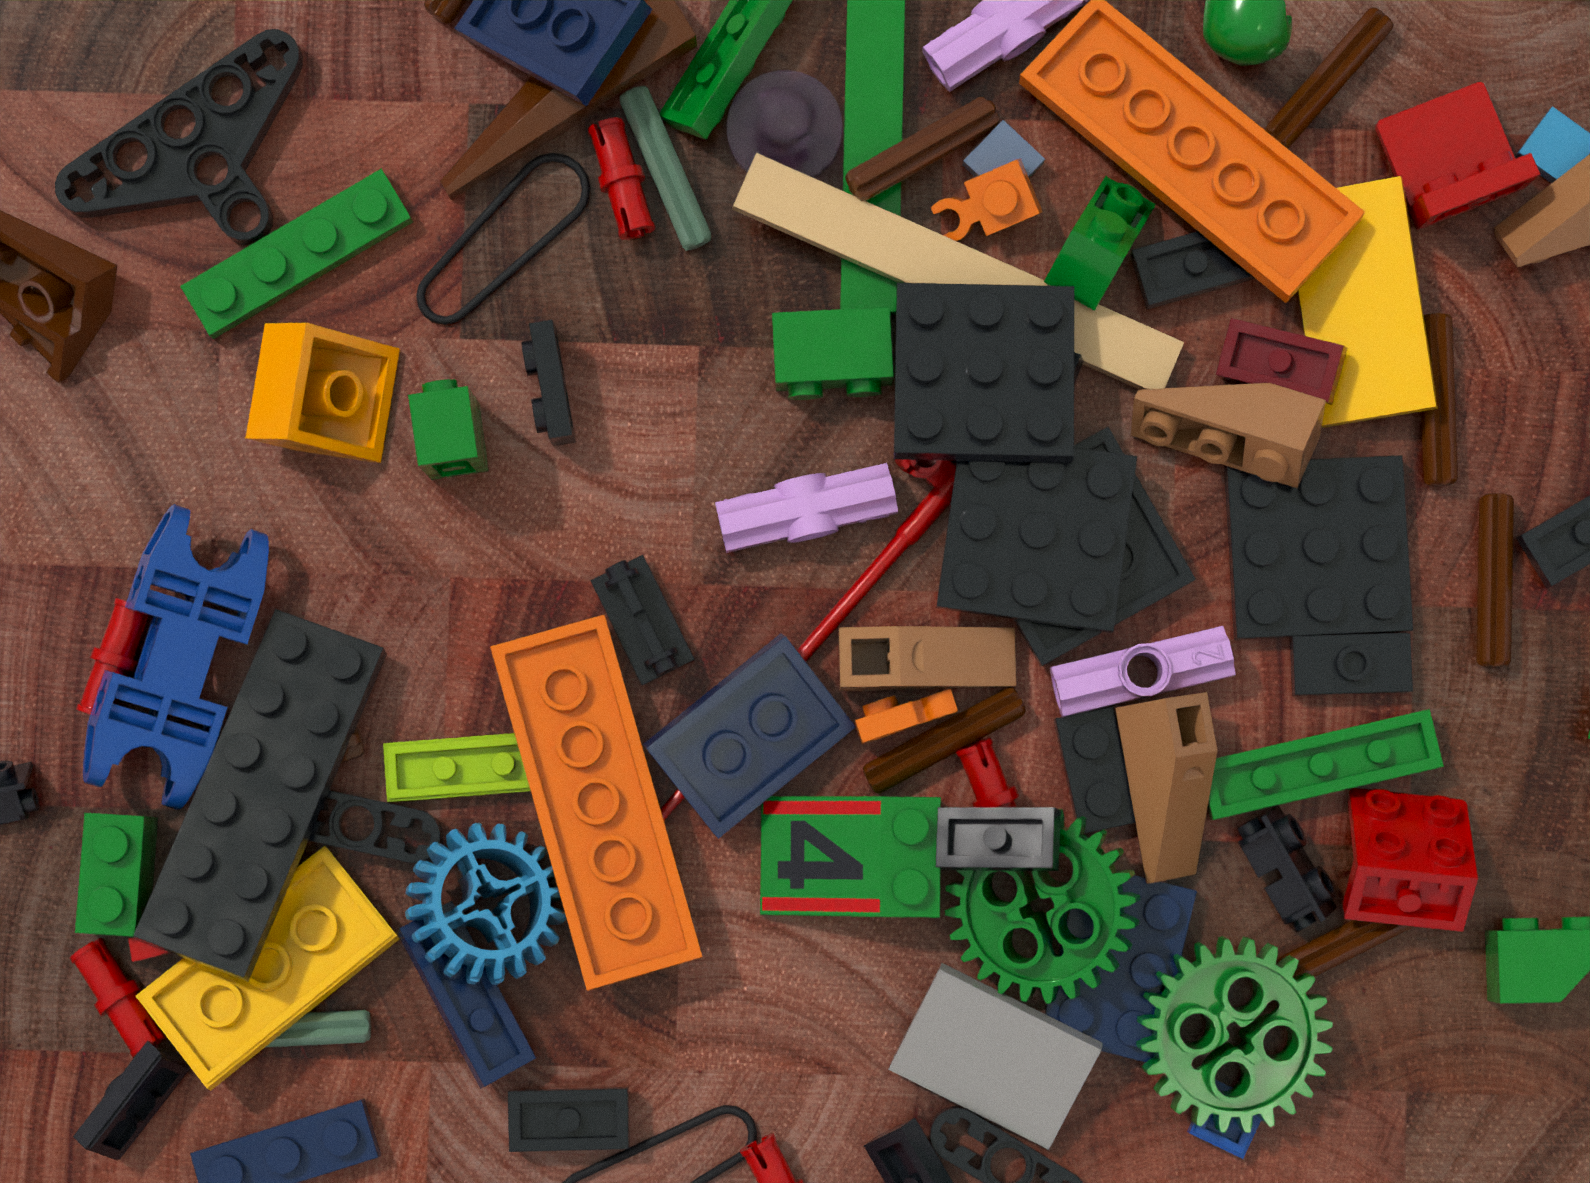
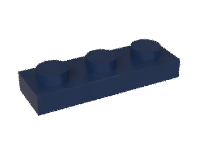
M452 901L442 905L443 914L455 908ZM423 919L412 921L396 931L480 1089L536 1059L498 986L492 985L489 981L485 967L480 981L476 984L467 983V965L462 964L454 976L449 977L444 974V968L450 957L443 953L438 959L430 963L426 960L425 955L427 951L435 946L432 939L429 937L419 943H415L412 939V934L425 926ZM466 927L452 930L464 942L476 947Z
M365 1098L194 1151L190 1153L198 1183H298L381 1156V1152Z

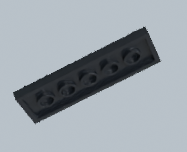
M275 609L133 937L143 943L249 982L343 760L351 735L354 734L387 656L383 647Z

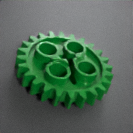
M1059 808L1058 810L1061 811L1059 852L1065 854L1070 859L1073 867L1072 877L1068 882L1056 881L1050 876L1048 871H1032L1035 883H1033L1028 871H1003L1011 875L1017 884L1015 899L1007 902L998 898L992 890V878L996 871L956 870L965 877L964 880L950 883L945 888L950 894L960 897V904L945 910V916L960 918L963 924L962 927L949 935L950 939H968L971 945L964 952L961 960L967 962L979 957L984 962L977 976L980 981L994 972L1000 975L998 983V993L1000 994L1008 991L1014 983L1020 984V998L1022 1002L1030 1000L1036 988H1041L1045 1003L1051 1004L1057 998L1060 985L1070 999H1074L1080 995L1079 978L1092 989L1096 988L1102 983L1096 966L1111 973L1118 969L1120 965L1110 951L1127 952L1130 950L1133 944L1120 934L1121 929L1135 928L1139 925L1140 921L1134 916L1124 913L1126 906H1130L1140 900V895L1133 892H1123L1122 884L1135 875L1134 870L1117 871L1113 865L1124 853L1123 849L1118 848L1105 853L1100 847L1105 841L1106 830L1103 829L1089 838L1084 835L1087 818L1084 816L1078 817L1070 827L1064 826L1065 817L1063 809ZM1038 895L1041 899L1051 897L1054 908L1046 914L1043 911L1034 913L1030 902L1037 899ZM1071 909L1084 910L1092 918L1094 930L1090 938H1078L1070 932L1067 926V916ZM1016 928H1024L1034 934L1038 944L1037 954L1034 957H1023L1014 949L1012 936ZM1050 928H1052L1054 936L1063 947L1064 952L1061 956L1056 955L1052 948L1053 941Z
M1224 936L1218 937L1216 954H1211L1204 944L1200 942L1194 943L1196 961L1190 963L1182 956L1175 954L1173 959L1179 973L1172 977L1158 971L1155 975L1165 987L1162 994L1145 992L1143 995L1156 1009L1154 1014L1137 1016V1022L1151 1029L1152 1035L1136 1041V1045L1142 1051L1154 1052L1155 1054L1153 1058L1142 1065V1069L1148 1075L1163 1073V1076L1153 1088L1155 1092L1162 1097L1177 1091L1170 1107L1178 1114H1181L1193 1104L1191 1121L1200 1127L1207 1121L1211 1113L1213 1114L1215 1128L1222 1133H1226L1232 1117H1235L1239 1128L1245 1133L1251 1132L1253 1115H1258L1269 1127L1275 1126L1273 1108L1279 1106L1289 1114L1294 1115L1296 1110L1290 1096L1295 1091L1309 1098L1314 1095L1304 1081L1307 1074L1314 1076H1325L1326 1071L1314 1063L1313 1060L1315 1054L1330 1053L1333 1048L1317 1039V1033L1333 1027V1022L1314 1014L1315 1011L1327 1003V999L1320 994L1306 995V992L1316 980L1314 976L1309 973H1303L1293 978L1292 976L1297 969L1299 961L1288 955L1276 964L1278 947L1267 943L1257 956L1255 942L1249 937L1243 936L1237 952H1234L1230 940ZM1249 977L1253 984L1251 999L1245 1005L1232 1007L1228 1000L1230 986L1237 979ZM1272 1000L1277 1002V1007L1274 1011L1256 1018L1266 1008L1268 1002ZM1192 1014H1203L1206 1021V1029L1202 1037L1192 1043L1183 1042L1180 1037L1182 1022ZM1232 1022L1242 1027L1239 1031L1242 1042L1237 1046L1227 1041L1230 1035L1226 1027ZM1275 1026H1285L1288 1032L1286 1046L1276 1054H1266L1263 1048L1265 1034ZM1212 1051L1203 1060L1201 1066L1198 1068L1192 1067L1191 1063L1194 1058ZM1228 1062H1238L1241 1070L1238 1083L1228 1091L1218 1090L1215 1083L1218 1069Z

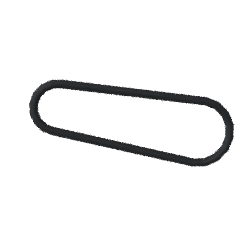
M557 153L539 155L528 162L424 276L418 285L416 294L418 308L424 317L433 323L443 325L458 322L577 219L588 204L591 190L588 175L580 163L567 155ZM552 161L564 163L572 168L580 178L582 188L580 201L574 210L458 312L449 316H441L432 312L426 304V288L527 175L542 163Z
M723 1105L569 1176L562 1183H576L724 1114L735 1115L746 1124L748 1130L746 1145L757 1140V1129L754 1120L746 1111L737 1106ZM738 1152L690 1183H707L743 1161L745 1157H742L741 1153Z

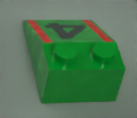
M769 797L761 804L760 915L940 918V869L936 868L937 815L938 807H941V797Z

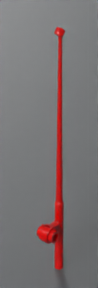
M895 459L900 470L911 476L923 478L933 489L898 527L894 538L797 649L805 662L909 546L914 545L950 505L956 462L953 464L948 460L916 461ZM678 789L660 809L664 821L684 799V796Z

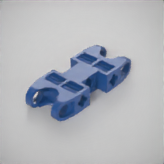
M173 504L162 517L141 555L125 608L153 616L133 678L104 670L87 723L83 758V780L86 784L102 787L109 775L112 764L119 765L123 756L132 749L141 746L151 747L159 755L162 765L161 776L166 778L162 793V805L179 810L187 803L206 770L227 710L226 706L200 699L218 638L222 637L234 642L248 644L265 590L269 541L267 534L250 529L246 533L238 553L232 552L223 565L208 570L199 565L193 557L190 547L192 536L186 535L190 520V509ZM154 585L186 595L185 600L150 590V586ZM205 601L237 611V615H230L202 605ZM114 698L149 708V713L114 704ZM169 714L202 725L200 729L167 720L166 718Z

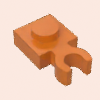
M1021 158L965 181L964 184L970 196L969 199L948 197L939 200L931 207L933 214L943 212L946 209H952L958 213L960 217L958 228L943 235L955 241L968 236L974 227V223L980 221L985 235L988 236L1043 212Z
M951 688L902 705L898 704L896 695L862 706L865 717L855 720L854 724L861 745L957 713L958 709Z

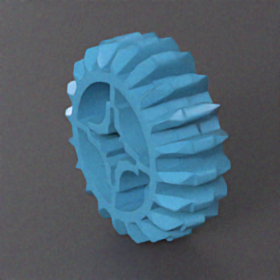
M474 823L469 827L468 841L458 829L451 830L446 835L448 848L438 842H433L427 848L428 855L433 863L419 860L413 867V872L426 883L414 882L406 887V895L422 901V904L409 907L405 911L406 919L412 921L423 919L425 926L412 934L413 941L419 943L430 937L435 946L427 951L425 958L428 962L432 963L443 953L447 955L450 959L445 965L444 974L449 977L454 976L462 964L467 965L466 980L468 984H476L480 981L484 967L492 985H498L504 981L505 967L515 979L522 977L527 973L524 959L536 966L546 959L544 951L539 944L552 947L559 941L557 933L546 924L558 925L566 920L565 912L551 907V903L561 901L558 887L549 888L548 881L555 877L552 866L542 870L537 863L547 853L546 848L539 846L528 854L523 850L527 843L528 835L522 831L510 843L506 842L507 831L504 824H497L493 827L489 840H487L481 823ZM482 858L497 861L510 868L518 877L507 881L498 880L489 873L485 864L478 865L476 859ZM454 865H457L462 875V878L458 880L462 891V900L460 905L443 914L441 904L443 883L449 870ZM505 893L509 894L497 903L498 906L492 911L485 909L479 912L477 909L467 915L463 914L481 896L483 898L491 896L496 898ZM528 894L530 902L529 922L523 936L516 943L510 931L515 927L510 914L511 906L520 897ZM466 926L474 927L481 931L488 943L494 941L497 950H485L469 945L452 930Z

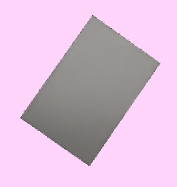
M941 963L888 1070L1049 1150L1102 1050L1103 1043L1004 993L1000 994L998 990Z

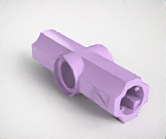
M982 0L972 10L970 17L949 28L936 39L931 40L930 43L923 46L922 52L938 81L950 92L1001 58L1005 62L1022 54L1046 34L1045 30L1086 5L1090 0Z
M887 463L826 477L825 473L804 475L774 485L775 489L744 494L728 500L724 499V501L715 502L726 553L787 539L788 543L816 539L838 532V527L864 523L867 520L898 514L895 490Z
M1224 626L1152 643L1137 644L1131 648L1049 668L1055 699L1061 717L1137 699H1146L1153 695L1236 675L1234 657ZM1134 656H1145L1154 662L1157 668V678L1151 687L1142 688L1130 681L1127 674V666Z

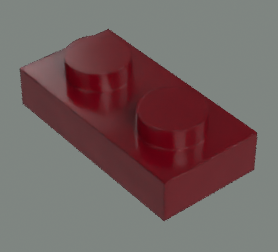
M1231 318L1215 375L1246 384H1276L1324 399L1326 404L1332 405L1348 348L1344 345Z

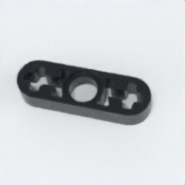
M329 790L321 810L328 811L329 798L335 799L338 802L329 818L330 836L320 833L326 822L316 821L308 840L404 862L417 863L419 860L427 861L430 859L427 848L433 842L442 844L443 830L437 818L429 812ZM355 806H362L369 810L374 819L372 833L361 841H353L346 837L341 827L343 815L347 810ZM385 812L395 813V817L390 825L411 828L415 819L422 820V831L431 834L429 845H419L416 853L413 854L408 852V842L406 840L387 836L388 848L378 847V843L383 837L386 828Z
M950 1106L944 1108L935 1115L930 1124L929 1137L937 1154L983 1183H1030L1034 1177L1038 1162L1047 1167L1039 1175L1047 1183H1062L1063 1180L1070 1183H1083L1072 1171L964 1107ZM960 1118L966 1119L969 1122L966 1127L967 1133L983 1143L985 1132H990L996 1136L983 1150L979 1167L968 1163L976 1155L974 1150L960 1143L953 1150L947 1149L944 1146L947 1137L940 1130L945 1122L955 1125ZM1003 1148L1016 1149L1024 1157V1171L1018 1179L1012 1182L1000 1181L991 1172V1159L997 1151Z

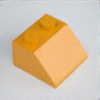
M265 323L245 439L295 451L381 463L400 349L310 323Z

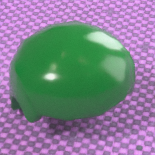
M1284 0L1205 1L1203 17L1204 39L1220 58L1240 66L1258 65L1280 56L1288 47L1292 32V17L1286 16Z

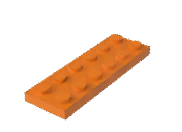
M1090 0L1020 74V85L1285 303L1292 298L1361 222L1365 214L1364 210L1105 0Z
M605 615L490 646L586 990H594L702 958Z

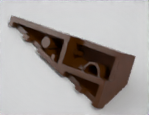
M644 0L653 10L587 107L531 76L440 181L450 199H454L598 113V106L695 49L697 47L696 34L675 0Z
M0 210V314L14 327L9 335L20 346L31 344L51 364L46 373L59 383L70 376L110 315L118 265Z

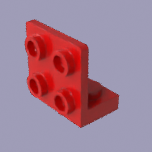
M1482 82L1471 84L1383 118L1375 125V130L1394 176H1401L1403 179L1407 208L1417 231L1521 191L1540 175L1532 153L1515 159L1487 89Z
M1351 788L1348 795V809L1354 860L1343 899L1344 919L1463 932L1478 881L1466 801L1440 795L1426 796L1390 792L1384 789Z

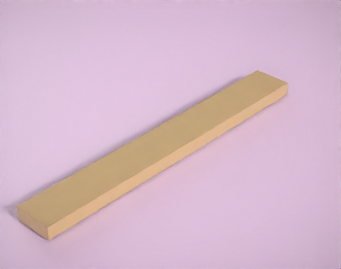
M756 153L732 208L736 212L897 283L1050 286L1044 283L1043 279L867 201H860L849 193ZM1074 300V352L1082 355L1083 365L1139 390L1166 387L1183 347V341L1099 304L1094 311Z

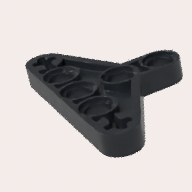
M268 29L252 37L67 164L59 172L55 181V193L59 202L73 215L81 218H93L202 201L221 230L233 242L241 245H251L267 236L273 226V213L269 204L245 171L302 70L303 55L296 41L288 33L278 29ZM274 46L279 52L288 48L289 51L283 56L287 64L283 69L277 71L274 66L268 65L256 73L266 86L255 92L251 78L240 65L248 61L251 68L255 71L266 63L267 56L264 51L267 48ZM225 76L236 77L243 84L241 98L230 106L217 104L212 98L214 84ZM177 109H186L191 111L195 117L193 131L181 139L169 137L164 130L167 116ZM139 142L144 144L147 149L145 164L133 172L121 170L117 164L119 149L126 143ZM217 155L223 157L228 164L226 178L216 185L201 183L197 177L199 163L208 156ZM102 160H104L107 169L123 182L122 185L113 190L111 183L104 177L91 187V191L95 196L91 201L85 202L80 197L71 200V196L77 192L74 182L78 178L83 177L90 183L104 174L96 166ZM242 202L254 203L261 211L259 224L249 232H238L230 225L232 209Z

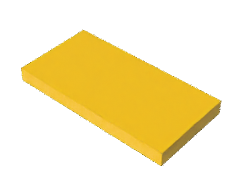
M1401 176L1338 187L1336 189L1364 210L1365 214L1361 222L1298 290L1305 336L1344 345L1348 348L1332 405L1325 403L1322 428L1438 409L1403 179Z
M324 846L296 868L249 982L182 958L138 993L136 997L204 1086L211 1091L400 938L329 849Z

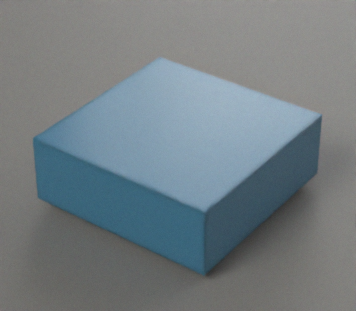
M1552 106L1517 152L1515 158L1532 153L1540 175L1550 183H1553L1590 154V133Z

